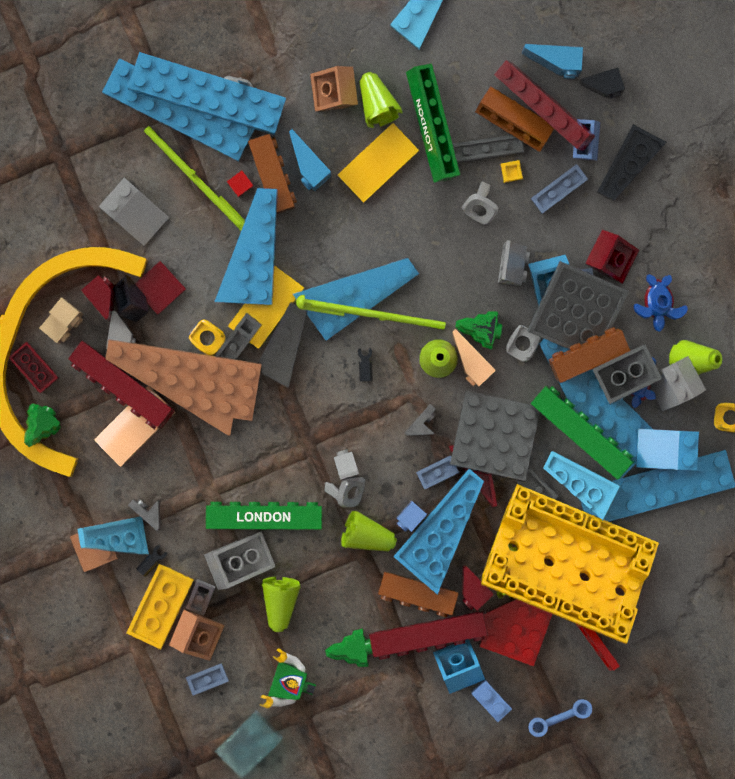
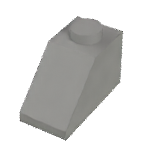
M112 311L106 349L109 339L136 343V338H133L134 334L117 312Z
M347 449L336 452L337 456L334 457L340 480L359 474L352 452L348 453Z

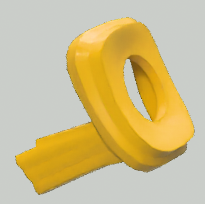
M205 319L201 320L189 335L191 343L201 352L210 356L218 352L226 338L223 331ZM204 331H211L214 334L215 340L211 345L206 346L201 343L200 335Z
M718 404L714 415L715 428L720 431L735 433V424L728 425L723 419L726 411H735V404Z

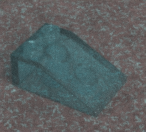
M255 710L215 752L243 778L283 737Z

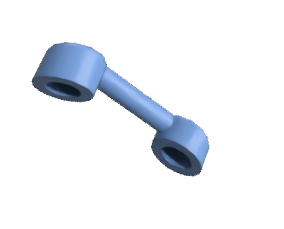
M580 699L573 704L572 709L546 720L538 717L533 718L528 725L529 732L535 737H542L546 734L549 726L574 716L582 719L587 718L592 713V705L587 700Z

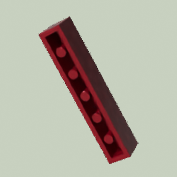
M506 60L494 74L578 150L584 151L596 137L513 62Z
M84 341L80 342L68 358L73 362L71 366L79 372L81 370L86 372L87 379L94 384L96 381L102 385L101 389L110 395L112 392L116 395L117 398L115 400L123 406L129 405L132 408L130 411L139 418L141 415L146 418L147 421L145 423L151 428L155 429L157 427L162 429L174 414L175 410L116 365L106 360L103 355Z
M480 611L373 632L369 634L373 656L379 657V660L390 658V654L397 653L398 656L409 654L410 650L416 649V652L427 651V647L435 646V649L447 647L446 643L454 642V645L464 644L466 639L473 638V641L484 640V636H487L488 632L484 612Z

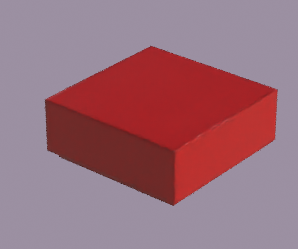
M242 170L227 181L238 198L253 187V184Z

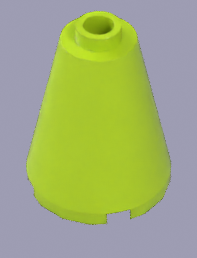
M372 72L362 75L359 82L367 126L375 128L374 124H379L381 127L398 119V113H403L402 109L379 76Z
M444 340L428 342L420 353L422 369L425 373L435 378H442L451 374L458 362L455 348ZM440 353L444 356L442 361L437 360V354Z
M688 340L679 341L677 345L672 347L669 354L670 365L688 356L698 375L718 369L722 364V355L718 350Z
M352 511L345 523V527H347L346 532L342 533L341 546L352 549L387 552L390 549H394L397 538H394L395 534L358 511Z
M276 577L263 579L262 587L268 625L275 632H283L284 629L288 628L301 588L300 582L287 577H283L282 580H276Z

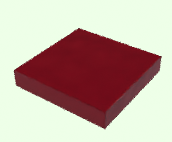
M161 261L135 283L146 296L147 304L157 315L186 290Z

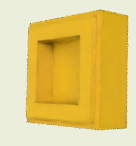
M520 160L500 164L504 183L523 180Z

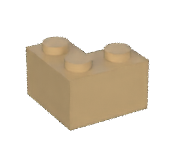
M60 298L49 313L51 315L39 329L56 343L60 344L61 341L64 343L71 335L69 333L73 327L77 328L83 321L81 317L84 314L67 300Z

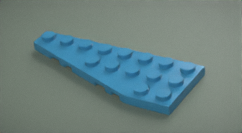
M546 339L539 343L547 361L556 352L563 351L564 353L570 350ZM593 369L562 383L559 382L565 397L575 404L574 409L579 413L583 411L590 418L588 421L591 424H598L604 430L603 434L607 438L611 436L619 443L617 446L622 451L626 449L634 456L632 459L635 462L622 475V479L636 464L638 429H654L623 399L610 405Z

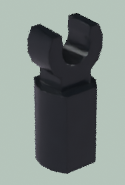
M371 348L368 349L369 354L367 356H363L361 349H358V356L361 358V362H359L360 381H373L372 362H369V358L372 356Z
M157 545L153 549V554H149L136 568L144 577L159 564V559L167 556L168 552H165L163 555L157 553V550L161 547L160 545Z

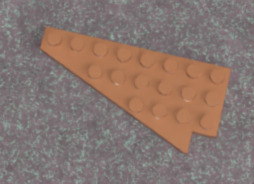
M108 340L106 360L223 433L231 434L233 418L252 421L261 371L260 363Z

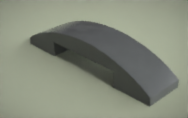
M246 313L214 356L236 360L262 324Z

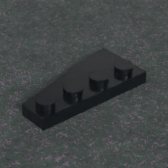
M633 124L597 193L614 201L667 142Z
M290 302L258 362L261 364L260 373L286 387L290 385L308 312L307 310L299 309L293 302Z

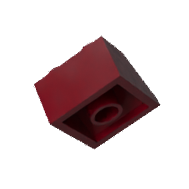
M602 230L585 264L595 271L623 284L639 249L619 235Z
M98 275L81 291L105 320L110 322L115 300V292L112 288L115 286L108 278H102Z
M466 565L462 567V595L464 597L462 601L471 610L473 608L478 610L494 594L486 586L481 585V580Z

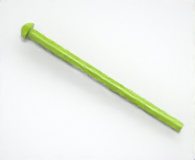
M148 126L144 132L241 231L245 220L222 196L218 197L195 174L196 172Z
M300 295L296 299V305L301 310L344 316V313L375 317L382 321L389 320L443 330L446 322L305 299V295Z

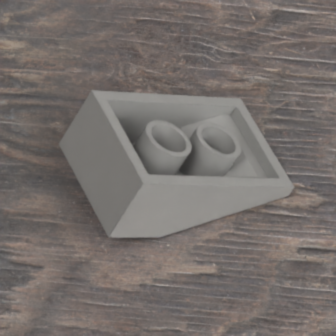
M125 178L122 179L99 206L143 246L150 241L169 219L163 211Z
M508 240L504 243L498 283L521 286L522 282H526L527 271H524L525 263L529 262L530 252H526V246Z
M688 356L658 370L662 379L651 384V391L656 394V400L662 411L682 404L706 391Z
M262 531L204 554L218 590L230 588L276 567Z

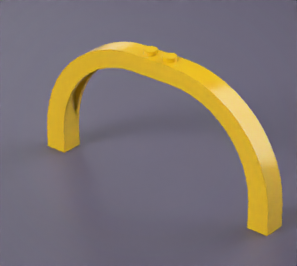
M104 247L81 248L65 252L36 268L14 293L5 315H1L0 428L10 443L36 464L72 477L78 458L55 451L40 442L31 447L24 444L26 430L17 420L9 403L6 388L8 357L10 356L27 307L35 295L47 283L61 274L84 267H106L142 278L148 263L146 258L118 249Z

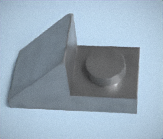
M429 404L407 429L405 434L407 436L435 434L423 423L425 421L429 423L436 415L434 411L436 409Z
M133 499L128 504L131 509L156 531L161 528L159 500L149 511L146 509L148 506L140 499L138 501Z
M197 579L186 609L204 616L215 586Z

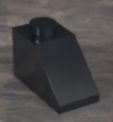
M618 67L582 78L580 81L581 86L603 97L610 96L611 99L621 96V92L625 90Z
M125 275L114 287L118 314L138 322L149 312L147 299L130 277Z

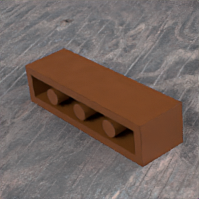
M491 86L475 113L539 152L554 130L549 123L533 111L526 109Z
M270 134L249 140L248 143L264 189H278L277 214L294 209V203L297 201L294 192H289L287 185L291 183L288 174H283L281 167L285 165L282 156H277L275 149L278 148L275 137L271 138Z
M615 327L604 331V335L599 337L598 335L592 336L584 344H574L569 347L570 350L564 353L563 351L554 353L548 361L556 380L562 383L629 352L630 349L622 330L615 329Z
M384 571L378 595H382L381 599L390 602H392V599L400 600L399 604L410 607L411 604L418 606L419 610L429 612L430 609L437 611L436 615L448 617V614L453 615L459 594L456 591L440 587L437 595L421 581Z

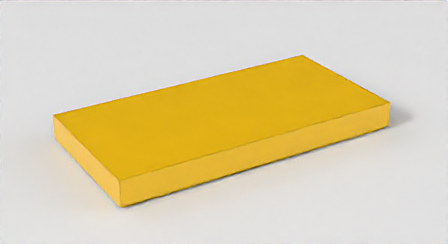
M392 123L337 176L364 203L414 157L419 150Z
M274 265L273 304L245 303L228 327L235 330V327L246 313L251 315L262 324L250 341L252 345L259 349L282 319L290 302L294 303L296 300L293 293L303 291L304 287Z
M159 563L128 628L127 634L161 650L194 579Z

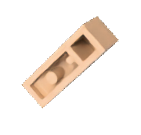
M455 329L452 334L464 372L467 375L465 379L472 386L476 384L479 387L496 370Z

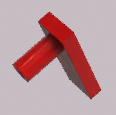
M576 624L608 670L614 671L620 665L597 633Z

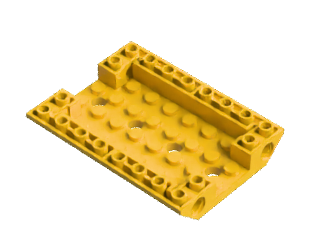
M517 484L506 507L483 571L481 585L627 644L638 611L636 605L645 579L649 576L659 543ZM508 544L516 545L518 550L515 552L511 551ZM544 559L552 560L553 566H547L544 563ZM580 573H585L589 580L583 581L580 578ZM615 588H621L624 591V595H618Z

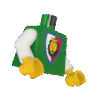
M277 649L281 653L279 657L273 656L279 663L269 695L261 696V698L266 699V703L260 704V706L265 708L294 704L296 700L300 699L302 692L313 695L316 684L305 681L307 672L301 661L281 649Z

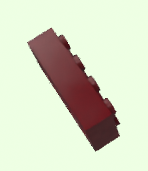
M25 342L8 357L40 394L59 379L57 374L28 342Z

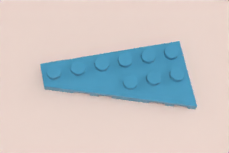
M257 188L215 302L273 304L278 189Z
M405 258L293 293V296L297 299L300 295H305V299L371 309L419 273L411 261ZM307 310L308 317L325 340H328L360 317L359 315L344 313V316Z
M470 469L466 471L393 556L437 595L484 482Z

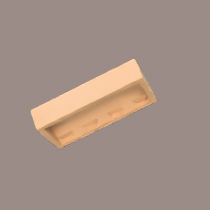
M150 386L146 387L148 391L167 404ZM129 405L95 439L100 447L120 467L159 430L157 427L153 429L145 423L147 419L142 415L140 418L130 411L132 408Z

